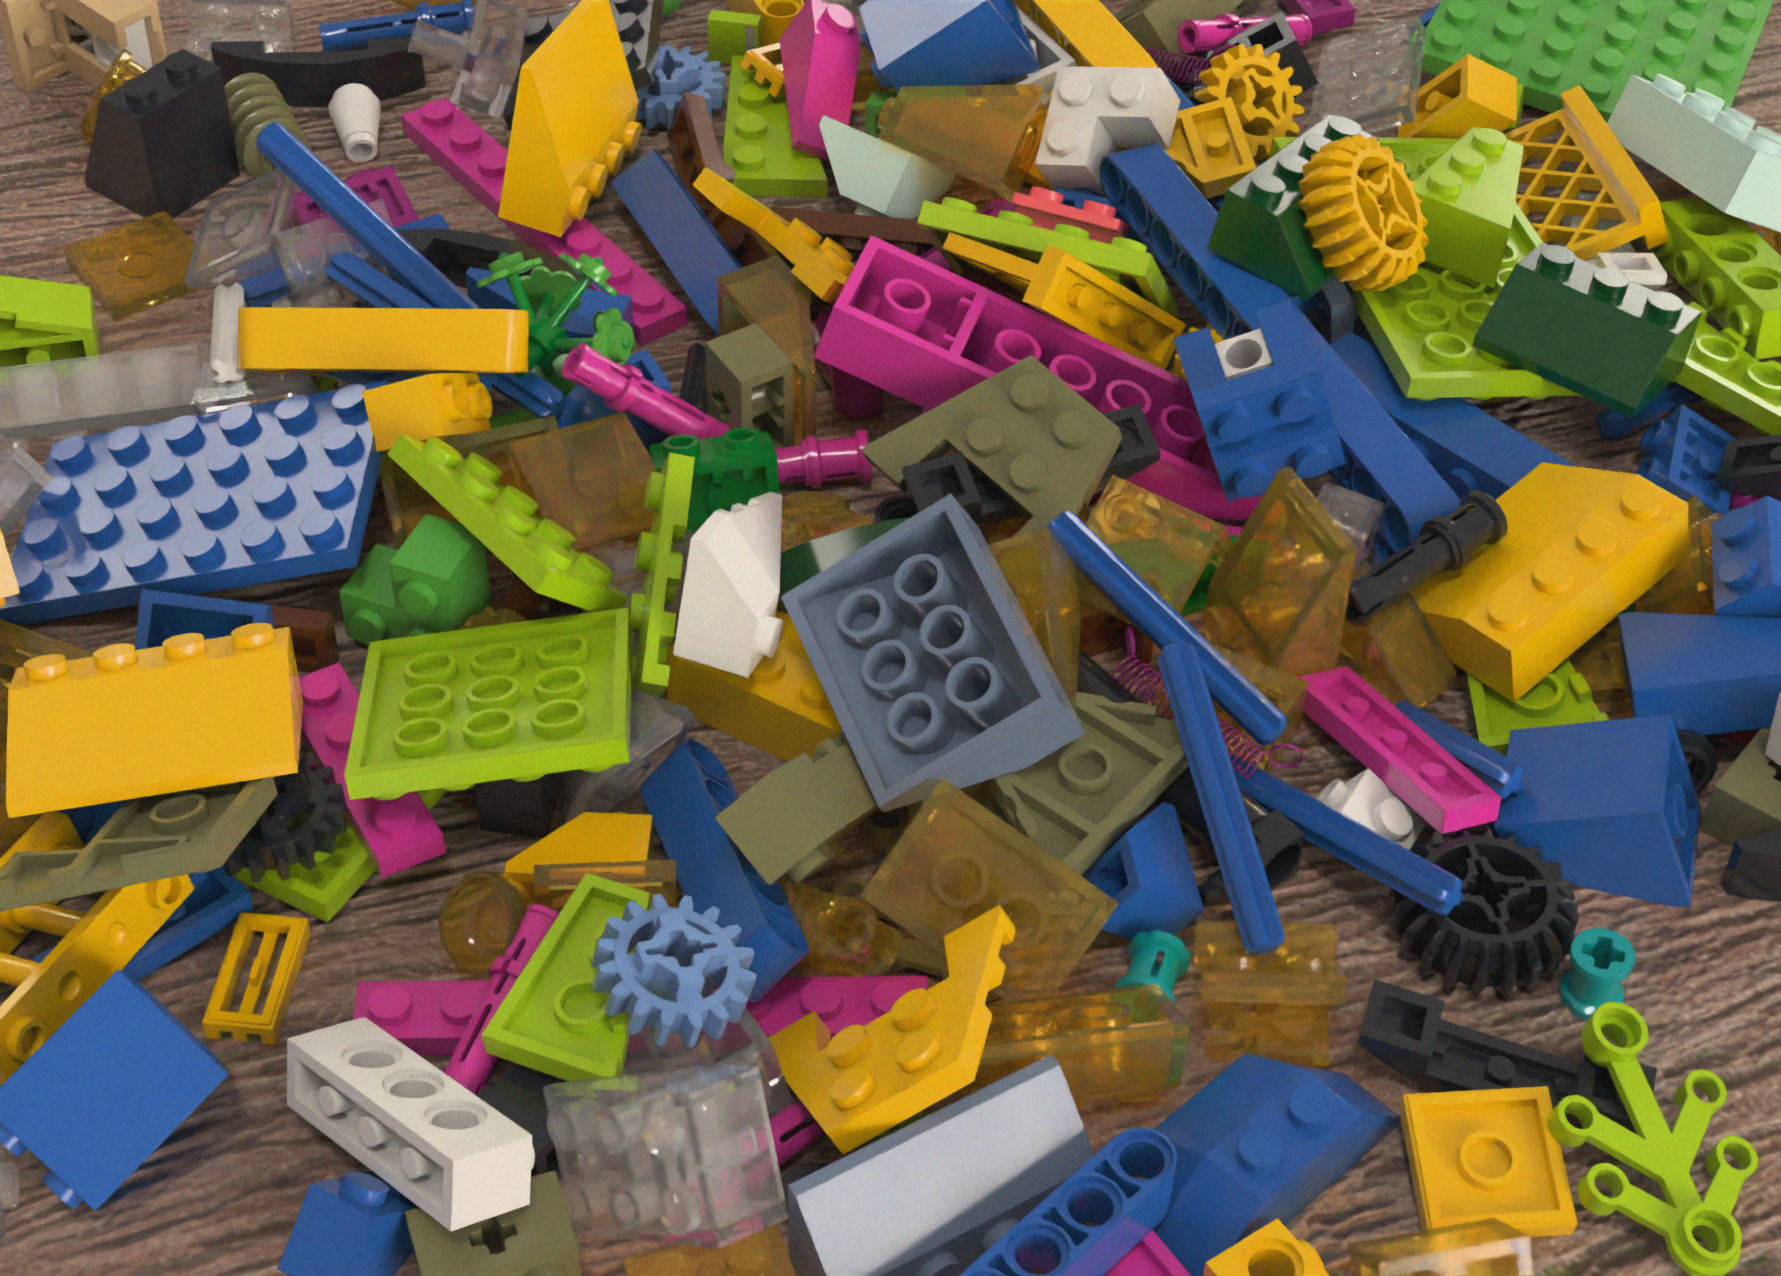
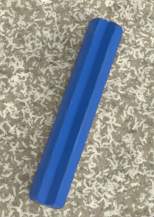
M1405 700L1399 701L1395 706L1502 797L1501 800L1506 799L1511 792L1516 795L1523 789L1524 784L1520 779L1524 770L1519 763Z

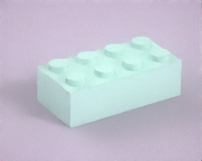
M1632 74L1607 122V125L1620 144L1722 212L1781 232V135L1762 126H1758L1756 131L1752 128L1756 123L1754 118L1730 107H1726L1725 111H1722L1721 109L1725 101L1706 91L1696 88L1694 93L1687 92V94H1684L1686 87L1666 76L1656 74L1652 82Z

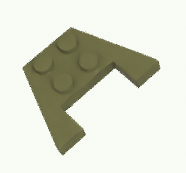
M1030 355L867 444L861 452L873 467L905 494L908 488L902 475V467L942 457L949 449L955 453L962 451L966 463L1031 518L994 557L1010 588L1030 606H1033L1040 599L1045 589L1043 581L1055 558L1060 560L1062 556L1048 541L1046 533L1048 524L1063 511H1071L1078 516L1082 506H1088L1123 437L1119 428L1035 357Z
M273 777L128 799L125 800L83 849L15 852L0 869V911L189 873H204L219 868L227 861L228 857L278 795Z

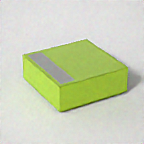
M711 9L707 19L709 62L719 61L721 64L731 65L732 55L744 56L746 51L762 47L761 15Z

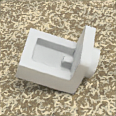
M1369 768L1346 783L1339 778L1333 780L1315 798L1410 850L1426 824L1412 808L1386 786Z

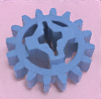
M669 44L664 45L663 48H658L654 84L635 90L639 101L635 122L643 118L646 119L647 128L652 129L659 122L670 130L684 92L704 96L711 119L712 109H722L723 97H726L725 73L721 72V63L719 61L709 62V53L702 52L695 56L692 55L690 46L683 47L679 52Z
M654 894L648 911H645L632 900L626 904L622 919L610 916L607 920L602 938L598 940L591 965L597 968L592 986L594 992L610 993L604 1010L608 1016L626 1012L631 1017L627 1032L632 1036L640 1032L644 1026L655 1029L654 1039L655 1044L658 1046H664L670 1033H679L681 1040L687 1048L695 1047L701 1029L707 1035L717 1040L722 1037L728 1021L738 1023L741 1019L757 974L749 971L755 955L753 948L736 947L742 929L738 924L725 928L718 926L716 921L720 909L712 906L701 915L693 912V901L690 896L684 895L678 908L668 907L667 901L662 894ZM636 946L634 953L628 954ZM713 986H720L716 992L710 995Z

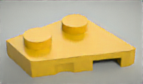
M1231 97L1178 111L1170 148L1164 150L1206 199L1226 194L1228 188L1256 168Z

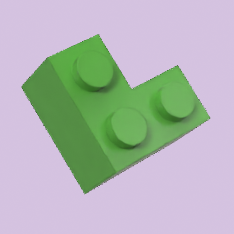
M425 514L399 550L376 543L339 591L346 636L366 645L373 641L492 626L494 623L485 545L464 525L430 514Z

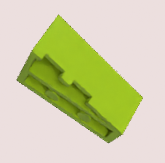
M1472 127L1415 180L1414 191L1416 196L1423 200V203L1420 205L1421 213L1428 220V224L1423 228L1429 242L1423 248L1425 261L1489 287H1495L1511 231L1524 145L1508 140L1498 130Z
M0 275V387L103 374L100 328L90 286Z

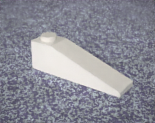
M768 492L751 498L748 505L740 503L732 505L731 511L716 510L692 536L673 655L746 678L750 676L764 656L773 657L783 632V620L775 617L780 593L782 495Z

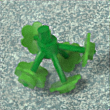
M521 252L511 255L501 253L499 260L488 264L492 275L476 282L477 288H482L506 279L518 309L529 311L528 373L530 371L559 389L564 395H568L577 384L565 379L562 375V369L567 356L574 347L577 348L579 343H585L613 362H617L622 366L626 365V361L634 350L635 338L629 323L622 321L619 309L609 308L607 311L596 312L593 318L594 337L568 338L566 331L561 326V323L567 320L570 311L579 309L581 306V296L590 283L609 296L615 297L618 293L606 283L612 273L603 266L601 258L596 257L593 259L589 255L582 253L576 261L571 256L561 253L558 258L580 275L576 281V278L569 272H551L544 266H538L543 263L541 257L525 261ZM533 269L531 276L526 275L519 278V274ZM528 373L512 374L518 378H524Z

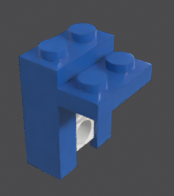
M1290 299L1255 311L1260 329L1215 344L1209 327L1173 338L1227 503L1244 497L1259 496L1269 489L1305 477H1317L1330 469L1346 464L1321 371L1314 352H1309Z

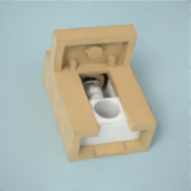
M0 0V25L15 85L26 92L70 71L107 95L122 86L127 80L137 77L167 57L158 4L155 0Z

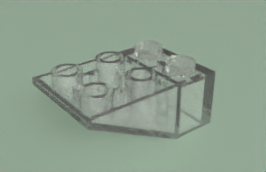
M708 1064L554 1083L543 1087L548 1110L547 1129L552 1142L555 1144L563 1183L562 1194L575 1234L720 1249L789 1218L759 1066Z

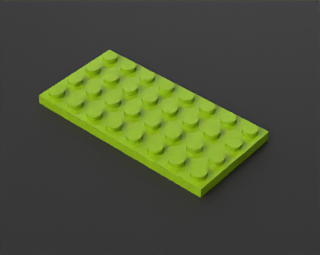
M1273 137L1269 157L1271 158L1298 137ZM1378 138L1381 147L1389 146L1396 162L1402 161L1404 163L1406 176L1409 180L1414 181L1460 139ZM1516 201L1511 231L1494 288L1427 261L1417 266V273L1408 276L1406 281L1382 291L1375 290L1370 293L1364 289L1354 291L1347 281H1343L1346 288L1352 291L1354 307L1406 398L1432 401L1437 398L1470 397L1477 400H1488L1492 397L1521 396L1531 399H1543L1547 396L1584 397L1472 346L1476 333L1516 263L1543 242Z

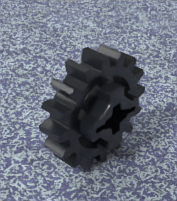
M308 753L299 760L298 773L273 777L278 795L223 864L227 876L232 877L245 867L250 870L252 882H260L266 870L276 869L277 875L281 880H286L290 877V866L296 863H300L309 870L316 867L314 852L317 850L324 853H334L337 849L334 834L346 833L347 825L344 812L347 811L343 786L342 784H336L334 770L331 766L317 770L314 755ZM268 813H273L274 815H273V816H268L267 814H268Z

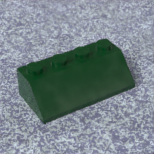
M1329 114L1227 189L1207 248L1305 301L1310 299L1335 278V272L1333 267H1324L1322 253L1318 248H1312L1314 239L1310 230L1303 227L1307 222L1305 212L1299 208L1298 204L1304 198L1298 186V182L1304 178L1302 166L1311 161L1312 154L1320 151L1322 146L1330 142L1361 134L1364 138L1374 136L1362 131L1360 125L1351 119L1335 117Z

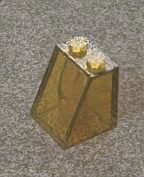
M1034 84L901 87L896 99L890 97L881 110L877 126L882 130L878 138L912 153L959 182L992 197L1006 199L1011 203L1014 192L1019 193L1037 155L1051 98L1043 88Z

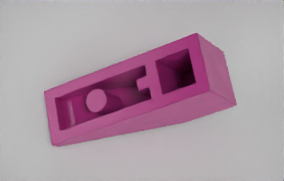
M807 0L779 39L792 147L830 162L819 123L823 115L849 126L861 48L856 15L849 12L839 4H829L822 0Z

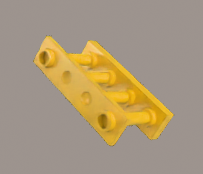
M56 811L46 812L0 858V869L15 852L83 849L85 846L68 814ZM188 874L110 889L87 913L56 906L60 900L0 911V982L17 987L0 1006V1082L2 1085L117 970H122L193 892L195 887ZM33 929L64 937L41 963L10 955Z

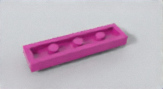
M340 662L299 677L303 697L301 739L310 754L314 755L319 769L331 766L334 770L336 784H342L347 807V811L344 814L381 878L388 877L445 854L443 834L417 791L407 792L405 795L392 800H377L373 797L350 800L344 775L359 694Z
M1348 666L1293 678L1290 700L1351 753L1353 757L1360 761L1367 769L1369 768L1386 786L1440 834L1456 832L1457 830L1497 821L1502 797Z

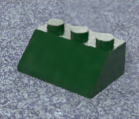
M1542 242L1516 263L1476 333L1472 346L1633 418L1682 372L1702 312L1683 304V301L1674 294L1653 291L1630 281L1627 275L1621 271L1611 268H1600L1577 258L1568 248L1559 245H1547Z

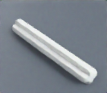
M237 282L230 288L220 284L214 291L210 366L213 368L212 380L221 387L228 380L238 385L245 376V370L238 369V308L247 307V303L244 300V288Z

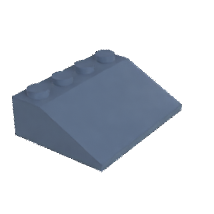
M951 493L781 596L875 801L883 812L1027 768L1086 733L981 530Z

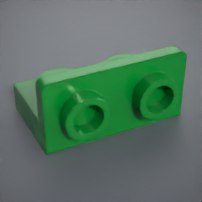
M735 428L728 430L723 436L701 439L693 435L680 434L666 438L663 443L651 444L649 446L653 472L660 473L669 453L695 457L685 532L698 531L716 510L731 511L732 505L737 503L748 505L751 498L765 493L773 492L779 494L777 453L768 432H759L753 428Z

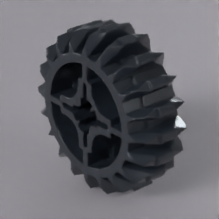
M1489 826L1486 827L1480 836H1472L1466 829L1457 830L1452 835V839L1435 831L1427 845L1414 844L1413 853L1461 879V892L1464 896L1461 903L1455 905L1447 915H1438L1390 888L1387 909H1389L1388 917L1391 918L1389 924L1392 931L1391 938L1401 941L1404 960H1421L1422 977L1436 973L1445 976L1448 991L1458 982L1471 985L1476 998L1485 990V987H1493L1505 999L1509 992L1513 990L1514 984L1531 992L1535 984L1539 982L1540 977L1552 978L1554 972L1559 969L1560 962L1564 961L1566 955L1570 952L1579 919L1577 912L1578 904L1574 902V883L1562 879L1561 862H1542L1541 845L1525 849L1519 846L1516 833L1507 840L1495 838Z

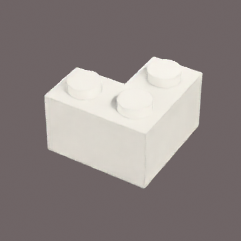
M1058 66L1035 165L1054 191L1056 187L1068 190L1087 188L1101 196H1106L1101 185L1099 171L1102 157L1117 153L1118 148H1136L1152 143H1158L1163 149H1169L1180 99L1161 68Z

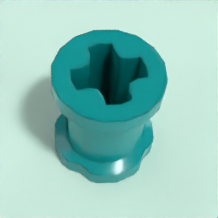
M1592 928L1582 931L1574 938L1569 953L1573 969L1564 974L1559 987L1560 1001L1568 1007L1571 1014L1587 1021L1602 1004L1607 1002L1623 1003L1624 992L1621 982L1630 976L1636 957L1635 950L1630 942L1617 932L1604 928Z
M1160 930L1138 932L1131 939L1128 947V957L1131 962L1126 976L1121 977L1115 983L1111 1000L1115 1008L1128 1019L1145 1025H1159L1167 1022L1173 1015L1176 1003L1173 990L1177 978L1182 977L1188 971L1191 954L1185 948L1183 942L1170 933ZM1159 952L1164 954L1161 964L1154 963ZM1141 991L1148 992L1145 1002L1139 1001Z

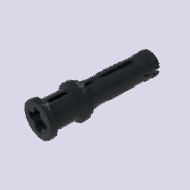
M1478 490L1469 492L1460 500L1457 509L1445 517L1436 516L1426 521L1419 532V537L1414 542L1391 555L1359 579L1338 590L1335 598L1339 599L1336 602L1339 612L1350 624L1357 627L1362 626L1381 610L1414 590L1435 573L1441 570L1454 571L1460 569L1469 561L1470 553L1483 544H1496L1506 536L1508 524L1502 508L1494 498L1485 492Z

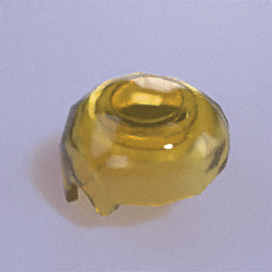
M470 872L465 874L462 881L457 883L447 893L438 916L440 940L442 947L454 962L457 972L490 978L488 972L495 958L504 956L519 929L529 904H536L530 891L517 879L501 872Z

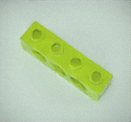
M1699 196L1660 202L1669 241L1649 249V252L1654 253L1665 269L1724 329L1730 327L1748 340L1744 347L1748 354L1757 360L1781 356V256L1743 219L1722 212Z

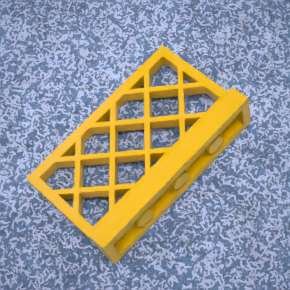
M1580 85L1560 93L1564 106L1563 109L1504 134L1508 140L1524 145L1518 183L1530 185L1524 195L1516 194L1515 201L1526 217L1530 211L1549 213L1542 224L1531 223L1545 244L1548 241L1568 243L1565 248L1570 249L1577 258L1586 261L1597 256V252H1607L1639 237L1648 250L1669 241L1658 197ZM1560 130L1563 132L1556 144L1538 143L1541 138ZM1527 158L1546 159L1540 169L1522 168ZM1562 161L1580 162L1575 173L1556 171ZM1546 186L1565 188L1559 198L1540 196ZM1581 189L1600 191L1594 202L1574 200ZM1564 215L1584 217L1578 228L1558 226ZM1600 219L1623 222L1605 231L1593 230Z
M949 232L943 249L1024 294L1023 302L1046 315L1163 370L1166 369L1176 347L1173 338L1181 336L1186 325L1184 322L1066 251L1049 245L1046 246L1039 264Z

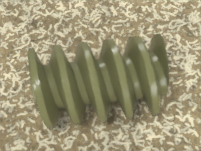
M254 72L237 76L225 85V93L235 149L248 173L259 182L274 185L292 181L257 149V136L263 128L276 121L288 129L312 152L310 143L273 80L266 75Z

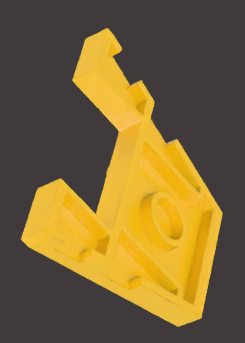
M705 167L693 183V186L721 211L758 232L795 265L791 273L822 300L830 304L834 300L837 301L855 267L850 262L853 256L828 237L821 244L820 240L822 237L799 219L794 218L791 223L711 169Z
M1000 905L943 937L949 971L947 979L928 990L917 988L905 993L894 1003L889 1012L865 1026L859 1024L848 1026L831 1039L830 1030L817 1013L813 1011L760 1042L761 1050L843 1155L975 1080L992 1019V1013L985 1005L988 991L1001 985L1006 966L998 956L1001 944L1006 945L1013 942L1016 932L1014 924Z

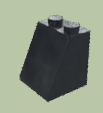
M181 49L176 53L168 55L163 61L137 77L127 80L122 86L100 99L84 177L86 187L162 227L240 176L221 67L185 49Z

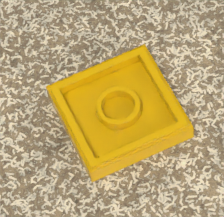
M1548 1086L1402 1095L1398 1106L1424 1244L1573 1234L1578 1224L1560 1142L1552 1136L1548 1128V1116L1553 1110Z

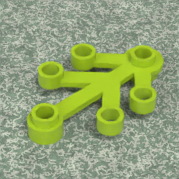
M1620 1002L1604 1003L1596 1009L1583 1025L1581 1031L1583 1049L1593 1063L1608 1069L1637 1134L1598 1113L1597 1108L1591 1101L1579 1095L1566 1096L1557 1104L1548 1116V1128L1552 1136L1565 1146L1578 1147L1589 1142L1657 1181L1667 1203L1629 1184L1625 1173L1610 1163L1594 1165L1580 1179L1577 1185L1578 1198L1588 1211L1596 1215H1610L1618 1210L1663 1236L1671 1258L1686 1273L1692 1276H1724L1735 1267L1740 1258L1742 1234L1737 1221L1731 1213L1743 1183L1758 1168L1757 1152L1747 1140L1741 1137L1726 1136L1722 1138L1706 1155V1169L1712 1178L1701 1200L1689 1171L1711 1117L1726 1102V1086L1711 1071L1704 1069L1692 1071L1675 1090V1101L1679 1111L1670 1131L1636 1057L1648 1041L1649 1033L1646 1022L1634 1008ZM1604 1035L1612 1039L1615 1045L1610 1043ZM1693 1087L1702 1090L1707 1095L1709 1103L1700 1100L1695 1095ZM1565 1113L1576 1116L1580 1120L1583 1129L1573 1127L1567 1121ZM1723 1153L1734 1157L1740 1166V1170L1731 1167L1726 1162ZM1594 1180L1606 1184L1610 1188L1613 1198L1601 1194L1596 1188ZM1694 1236L1700 1238L1706 1244L1708 1251L1697 1243Z

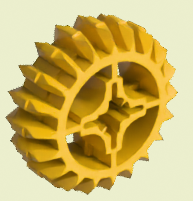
M1361 134L1352 137L1346 136L1322 146L1320 151L1312 154L1311 161L1302 166L1304 178L1298 182V186L1304 198L1298 204L1299 208L1305 212L1307 222L1303 227L1310 230L1314 239L1312 248H1318L1322 253L1324 267H1333L1337 280L1339 282L1347 281L1354 291L1364 289L1368 293L1375 290H1385L1406 281L1408 276L1417 273V266L1425 261L1423 248L1429 244L1428 237L1423 231V228L1428 224V220L1421 213L1420 205L1423 203V200L1416 196L1413 188L1415 181L1409 180L1406 176L1404 163L1394 160L1389 146L1381 147L1375 137L1364 138Z

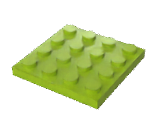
M944 197L942 204L923 200L917 224L959 276L964 267L980 269L943 249L949 232L1039 264L1046 246L1049 245L1066 251L1177 318L1179 307L1152 254L1146 253L1147 246L1140 242L1123 237H1113L1111 244L1089 239L1090 233L1086 230L1067 224H1056L1054 231L1032 226L1033 220L1012 211L1001 210L998 217L976 213L977 207L975 205L951 197Z
M629 607L370 642L344 775L350 800L370 797L377 800H392L405 795L407 792L437 788L448 791H460L482 782L504 779L527 782L541 778L549 773L579 769L585 772H600L616 764L630 763L633 630L630 622Z

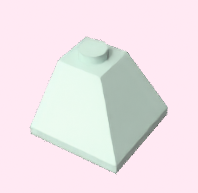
M823 115L819 123L839 193L858 204L854 214L914 220L920 214L923 200L934 203L950 189L953 183V178L908 151Z

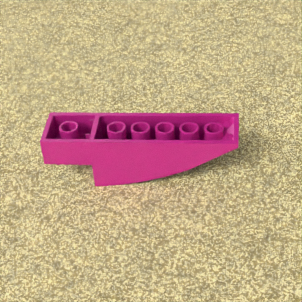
M870 236L831 311L814 358L923 407L920 414L922 415L1032 355L1102 414L1140 404L1160 450V460L1130 478L1093 494L1088 506L1127 490L1137 493L1147 491L1156 498L1165 518L1183 516L1185 518L1277 521L1282 512L1291 482L1269 489L1259 496L1244 497L1227 503L1187 380L879 238ZM949 449L943 456L954 454L955 452Z

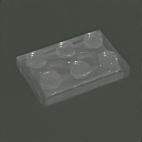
M1420 17L1407 21L1393 20L1381 25L1376 30L1355 36L1351 34L1341 35L1331 42L1324 44L1317 74L1319 84L1315 85L1307 130L1329 114L1355 121L1360 125L1362 131L1368 134L1413 122L1415 120L1426 32Z

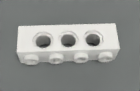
M366 1017L287 1038V1106L448 1230L454 1231L530 1204L531 1170L535 1163L532 1135Z

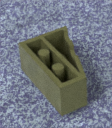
M843 730L834 739L831 740L829 737L819 743L814 748L817 753L811 758L803 752L769 772L715 817L716 821L769 886L786 878H789L795 886L800 881H805L812 875L816 876L846 851L839 840L879 808Z

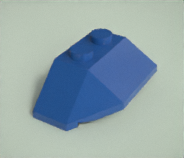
M1245 1053L1154 1128V1130L1162 1133L1172 1142L1177 1153V1162L1170 1210L1153 1231L1191 1276H1203L1205 1262L1277 1218L1284 1226L1288 1224L1397 1128L1401 1117L1345 1073Z

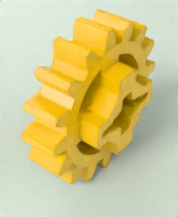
M1241 44L1209 60L1212 68L1200 72L1198 76L1207 87L1195 92L1194 98L1206 104L1231 97L1251 154L1255 161H1259L1269 157L1273 137H1290L1299 133L1300 128L1292 118L1304 114V108L1294 103V96L1302 92V87L1290 86L1288 79L1292 76L1294 70L1292 67L1281 70L1277 66L1280 58L1279 53L1273 52L1264 56L1262 45L1256 44L1246 49L1244 44Z

